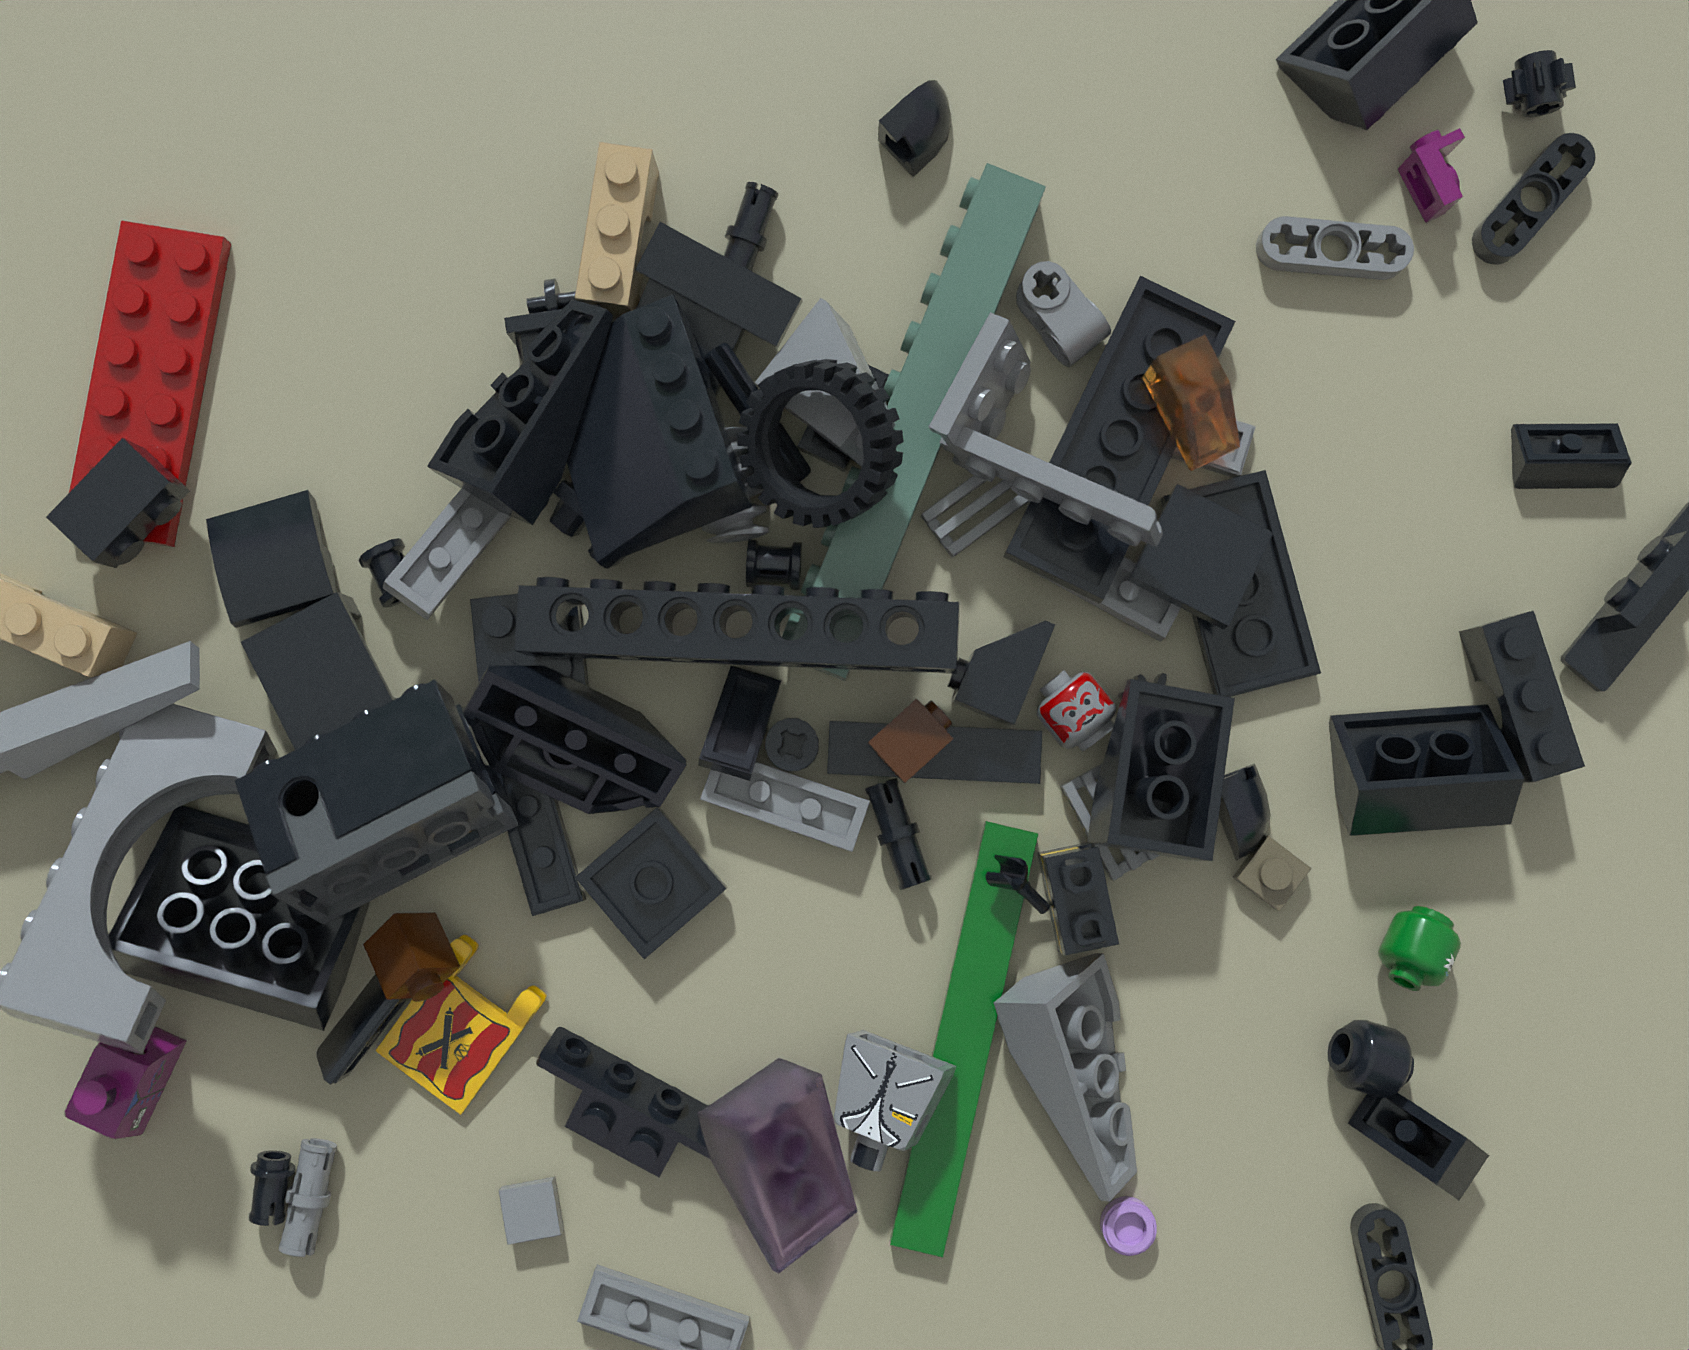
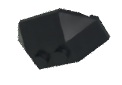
M488 665L463 711V716L468 726H471L476 741L491 770L587 814L625 811L644 805L646 808L661 807L687 765V760L641 712L544 665Z

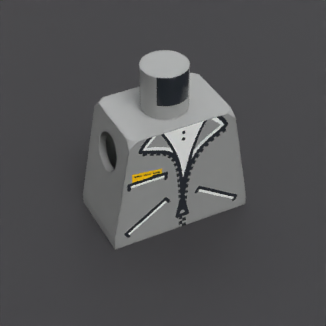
M865 1030L848 1034L844 1046L834 1122L841 1127L858 1133L850 1161L861 1168L879 1172L882 1169L889 1146L902 1151L915 1146L949 1085L956 1066Z

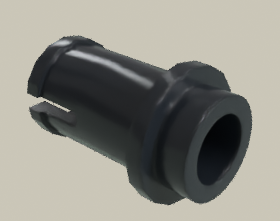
M277 1150L263 1151L258 1153L257 1161L251 1164L250 1173L255 1176L251 1212L249 1213V1221L251 1223L269 1226V1216H273V1225H278L285 1221V1196L288 1180L295 1173L296 1168L291 1163V1154Z

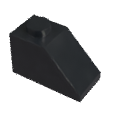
M1043 621L975 649L968 661L959 657L957 674L951 675L947 687L956 690L951 702L1008 726L1014 725L1055 628V624Z
M1398 1092L1388 1098L1367 1094L1348 1122L1350 1126L1459 1201L1489 1157L1485 1151L1468 1138Z

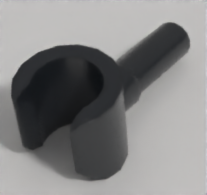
M995 855L994 858L1000 864V873L987 871L985 876L987 883L991 887L1015 890L1040 914L1046 913L1050 908V904L1027 880L1028 866L1026 861L1022 858Z

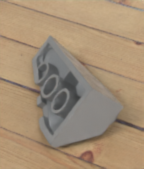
M1094 953L1023 977L994 1002V1006L1009 1052L1099 1199L1110 1202L1137 1173L1131 1111L1126 1103L1121 1102L1119 1091V1072L1126 1071L1124 1052H1115L1112 1022L1121 1020L1119 1001L1104 953Z

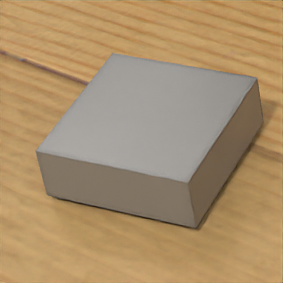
M555 1177L506 1185L499 1189L507 1245L559 1236L563 1233L564 1227Z

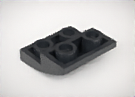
M309 490L206 519L211 554L219 588L230 623L235 628L309 607L337 592L331 554L323 545L317 503Z

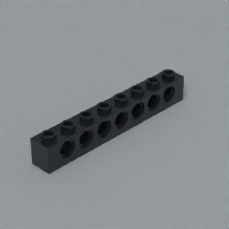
M538 577L536 579V586H518L514 651L530 657L957 674L960 605L959 602H950L949 594L945 592L920 591L916 592V600L893 599V591L882 589L861 590V598L839 597V590L835 588L809 587L806 588V596L784 595V587L754 585L752 586L751 594L730 593L729 585L719 583L697 584V592L676 591L675 583L664 581H645L643 590L622 589L623 582L610 579H591L589 588L569 587L568 579L557 577ZM585 605L588 609L587 623L582 629L570 632L566 622L568 613L575 606ZM640 607L643 614L640 627L633 633L623 634L619 625L622 613L628 608ZM684 609L695 610L697 614L695 629L685 636L675 635L672 624L676 614ZM738 611L749 612L752 616L750 631L740 638L729 637L726 632L728 618ZM792 613L805 615L808 625L804 635L796 640L783 639L780 635L782 620ZM854 615L863 622L861 635L856 640L848 643L836 640L833 633L835 623L843 616ZM900 617L911 618L919 626L917 637L909 644H895L888 638L890 624Z

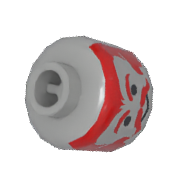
M1064 670L1040 689L1045 699L1038 705L1037 716L1063 748L1070 749L1078 746L1083 752L1113 729L1114 723L1111 718L1116 712L1115 703L1090 673L1080 672L1070 678Z

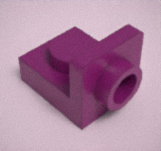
M1460 128L1444 136L1441 135L1439 130H1436L1418 139L1409 147L1412 151L1410 156L1397 168L1425 223L1444 215L1463 197L1460 191L1459 177L1455 169L1450 164L1445 163L1443 159L1465 139Z

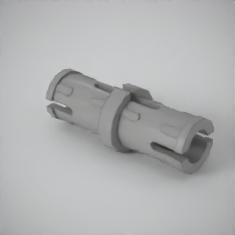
M317 1138L303 1139L301 1141L296 1176L294 1177L293 1186L288 1187L286 1191L285 1202L289 1203L279 1251L290 1256L305 1257L306 1254L311 1256L315 1253L320 1218L322 1217L323 1208L329 1206L331 1193L327 1188L337 1144L329 1140Z

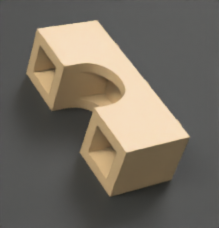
M599 142L575 300L591 305L600 304L601 308L607 309L613 315L612 320H616L622 314L636 309L639 304L643 275L635 269L641 259V242L645 221H652L659 170L652 149Z
M0 573V639L87 677L93 678L123 666L137 632L91 612L79 610L41 595L43 591Z

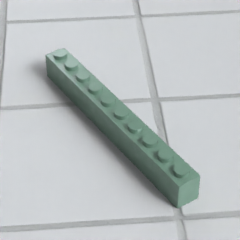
M986 163L980 180L970 177L959 205L960 208L967 210L960 228L954 225L950 226L940 251V255L947 257L941 276L934 273L930 274L920 303L928 306L921 324L911 321L904 337L900 351L908 353L902 371L899 372L892 369L884 386V390L890 397L887 400L888 409L896 408L900 418L895 421L896 425L893 430L903 431L904 442L896 446V451L903 453L902 465L893 470V472L898 474L894 485L886 489L888 494L871 509L851 520L826 527L821 544L829 547L821 567L812 563L801 589L802 594L806 595V588L827 587L838 589L839 597L861 598V590H883L941 448L939 443L942 438L941 435L932 432L928 427L990 312L995 314L1041 203L1046 186L989 163ZM854 466L851 467L841 493L846 492L858 479L861 469ZM792 613L782 638L785 640H796L803 636L808 625L806 616ZM854 615L841 617L834 626L833 633L835 639L844 643L856 640L862 633L863 622ZM814 668L843 681H846L850 671L846 669Z

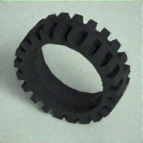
M834 359L811 360L779 370L758 384L760 389L752 392L745 402L751 408L741 412L739 424L746 426L747 429L737 434V446L747 447L748 452L739 456L742 468L752 466L754 474L747 477L746 480L751 489L762 486L764 491L758 499L765 506L776 503L777 507L774 514L782 519L793 516L792 524L802 527L812 524L813 528H824L851 520L879 503L888 494L886 489L893 486L898 477V474L893 472V470L902 465L903 453L896 451V446L904 441L903 431L893 430L892 423L900 419L896 408L887 410L884 402L890 397L884 388L874 390L871 386L875 379L867 372L856 374L857 366L848 362L837 364V360ZM803 391H823L835 396L853 415L862 436L863 464L859 477L846 492L839 495H820L805 488L789 471L780 451L778 427L783 409L793 396Z

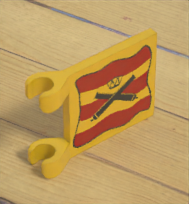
M465 934L453 940L450 944L461 967L443 983L444 988L434 997L419 1002L411 1000L375 1050L460 1115L471 1103L547 998L544 991L535 985H531L519 995L509 1012L506 1013L460 979L457 975L470 961L479 947L474 939Z

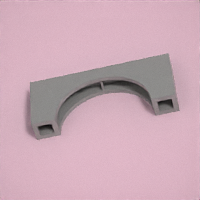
M171 704L120 730V741L111 759L108 758L101 764L96 776V790L87 808H82L73 821L71 829L72 839L63 858H58L52 864L48 872L45 895L38 909L31 911L23 923L20 935L22 942L12 962L7 963L0 971V1009L11 1017L135 1053H143L166 1000L151 986L127 976L112 951L107 930V906L117 870L137 839L165 814L200 798L224 794L239 795L235 780L253 772L254 768L260 763L273 759L277 751L266 730L176 704Z

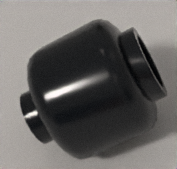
M1353 1020L1337 1030L1329 1042L1327 1051L1329 1065L1333 1070L1336 1080L1345 1088L1375 1097L1388 1098L1399 1092L1412 1077L1414 1059L1411 1047L1406 1036L1394 1028L1368 1020Z

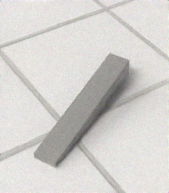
M189 641L0 712V774L9 770L19 777L27 779L200 690V648Z

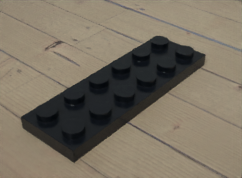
M1140 275L1049 463L1148 506L1236 321ZM1042 497L1040 503L1030 501L1003 557L1100 604L1104 600L1130 545L1109 534L1107 531L1109 526L1090 519L1088 524H1082L1067 517L1059 511L1060 504Z

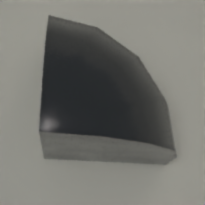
M928 80L911 91L879 120L878 141L913 177L936 157L948 140L952 119L948 97L941 85L936 80Z
M1255 763L1224 775L1219 818L1237 861L1257 848L1266 836L1271 816L1268 796Z

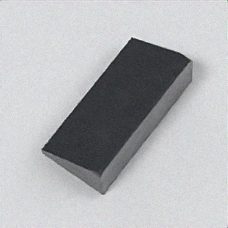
M1618 423L1513 424L1511 428L1512 478L1517 489L1616 488L1620 485L1632 463Z
M376 974L318 1047L316 1052L317 1060L324 1080L330 1085L336 1084L351 1074L408 999L387 1000Z

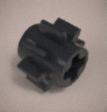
M1552 50L1537 51L1519 58L1514 63L1515 70L1511 71L1512 77L1503 80L1506 105L1515 104V109H1521L1522 116L1524 117L1544 116L1561 109L1564 106L1563 98L1567 97L1566 91L1576 88L1572 63L1564 64V59H1557L1556 52Z

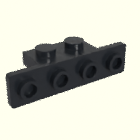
M1689 502L1686 503L1664 532L1643 548L1637 557L1639 561L1627 577L1619 580L1604 597L1605 604L1561 656V662L1597 692L1608 690L1689 590Z
M557 1027L536 1061L538 1067L582 1090L566 1122V1128L659 1178L678 1142L722 1166H728L746 1129L742 1123L725 1113L708 1106L682 1092L677 1087L669 1085L634 1066L632 1063L615 1056L563 1027Z

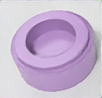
M1130 1196L1116 1198L1106 1205L1101 1214L1100 1228L1102 1235L1115 1252L1126 1256H1134L1145 1252L1153 1244L1157 1233L1156 1220L1150 1209L1141 1200Z

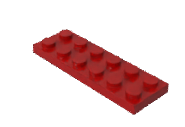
M121 220L69 492L121 438L145 448L186 487L231 248V242L225 237ZM182 506L174 518L163 525H157L143 542L175 547Z

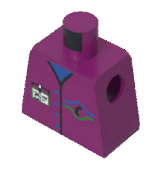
M154 1026L143 1051L145 1054L136 1055L134 1054L135 1052L99 1042L94 1048L68 1102L64 1116L112 1139L142 1135L187 1041Z

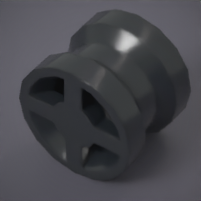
M785 718L770 728L766 737L765 750L769 759L776 767L786 771H800L815 761L819 752V739L816 731L808 722L799 718Z

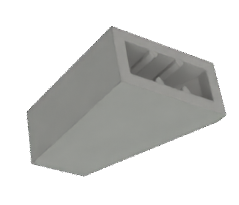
M820 298L755 383L758 385L765 378L791 365L823 359L837 360V364L848 362L857 366L856 374L867 372L872 377L873 374L849 324L828 302ZM875 381L871 386L874 390L879 389ZM803 391L793 396L784 408L862 467V436L853 415L835 396L823 391ZM884 402L886 409L889 410L886 402Z

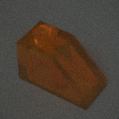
M1206 335L1157 356L1142 379L1190 472L1238 450L1240 442L1231 384Z

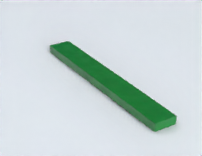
M988 821L984 823L932 1051V1057L956 1066V1069L920 1140L915 1146L910 1148L890 1236V1245L943 1258L998 1016L994 1002L1003 993L1024 897L1015 890L991 887L987 883L985 876L987 871L1000 873V864L994 856L1002 855L1025 860L1028 866L1029 878L1039 833Z

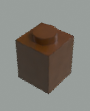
M916 698L867 744L903 783H906L954 739L946 731L953 723L932 700L923 706Z
M436 912L394 913L363 944L387 1000L412 998L413 1001L419 1002L430 999L442 991L444 988L443 983L461 967Z

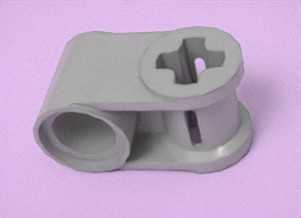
M1050 261L1038 262L1032 265L1025 273L1016 293L1017 305L1041 335L1051 353L1063 365L1071 367L1111 334L1110 325L1102 312L1093 302L1085 297L1060 265ZM1048 285L1051 287L1052 293L1050 296L1045 294L1037 298L1033 294L1035 286L1042 288Z

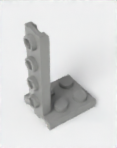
M990 312L928 428L932 432L941 435L942 438L939 443L944 450L955 455L952 459L954 464L965 468L971 474L989 482H992L995 476L1012 483L1011 489L1015 493L1030 501L1040 503L1042 497L1058 503L1060 504L1058 509L1061 513L1082 524H1088L1090 519L1109 526L1107 530L1109 534L1126 544L1138 546L1141 540L1157 547L1162 538L1163 530L1157 521L1155 511L1151 507L995 440L1004 426L1006 419L1005 410L1014 393L1019 394L1027 384L1031 371V361L1010 320Z

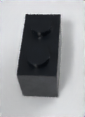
M121 438L46 518L91 561L117 568L119 565L130 562L141 552L144 547L143 540L157 525H163L176 516L182 506L180 501L190 490L145 448Z

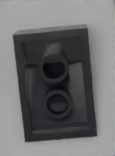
M1128 679L1095 787L1087 843L1184 860L1213 861L1235 698Z

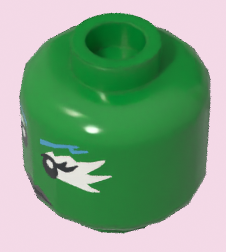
M1414 906L1411 911L1398 912L1392 919L1378 949L1381 963L1390 970L1389 979L1397 985L1412 991H1419L1422 985L1439 986L1444 983L1461 948L1459 936L1453 930L1454 923L1442 913L1422 906Z

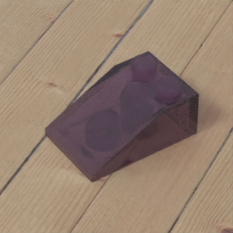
M778 1058L697 1113L710 1159L773 1271L778 1274L858 1212L822 1074Z

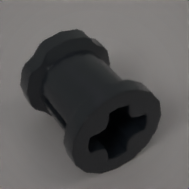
M400 538L391 539L370 548L358 560L362 568L370 570L382 593L379 601L382 607L385 608L402 603L383 589L384 581L405 557L402 552L405 544Z
M749 539L746 558V587H752L757 582L789 584L792 590H799L802 542H794L791 547L759 545L757 540Z

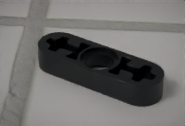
M1566 133L1557 137L1541 152L1477 226L1472 236V247L1482 261L1498 265L1509 261L1518 254L1591 171L1596 158L1595 150L1586 137L1577 133ZM1569 152L1574 157L1571 161V166L1559 175L1557 179L1549 175L1562 160V155ZM1524 187L1538 188L1544 194L1546 205L1543 211H1530L1523 205L1521 191ZM1510 219L1518 223L1506 236L1503 245L1500 247L1494 245L1492 240L1496 235V231L1502 228Z
M1369 1203L1363 1205L1354 1213L1350 1223V1230L1377 1344L1381 1350H1402L1395 1342H1392L1400 1338L1398 1321L1390 1314L1400 1313L1404 1326L1415 1335V1337L1408 1339V1348L1405 1350H1432V1334L1406 1226L1396 1213L1382 1204ZM1378 1218L1385 1225L1390 1226V1230L1382 1233L1385 1250L1393 1257H1382L1379 1244L1367 1235V1232L1375 1229L1374 1220ZM1388 1271H1399L1403 1274L1405 1286L1401 1294L1392 1299L1381 1297L1377 1287L1380 1277Z

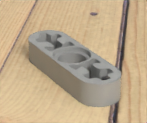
M1283 216L1270 221L1260 233L1256 242V253L1259 260L1266 267L1273 270L1387 280L1398 275L1410 263L1414 254V245L1411 237L1403 229L1395 226ZM1279 233L1285 234L1287 243L1301 245L1308 238V234L1312 235L1308 249L1305 246H1292L1285 255L1279 254V245L1270 243ZM1331 235L1340 237L1347 245L1346 259L1332 261L1326 258L1321 250L1322 239ZM1384 242L1388 243L1390 252L1397 253V256L1389 264L1384 263V256L1382 254L1367 252L1360 259V263L1357 262L1361 250L1375 251ZM1306 251H1307L1308 258H1305V257H1304V254L1306 253Z

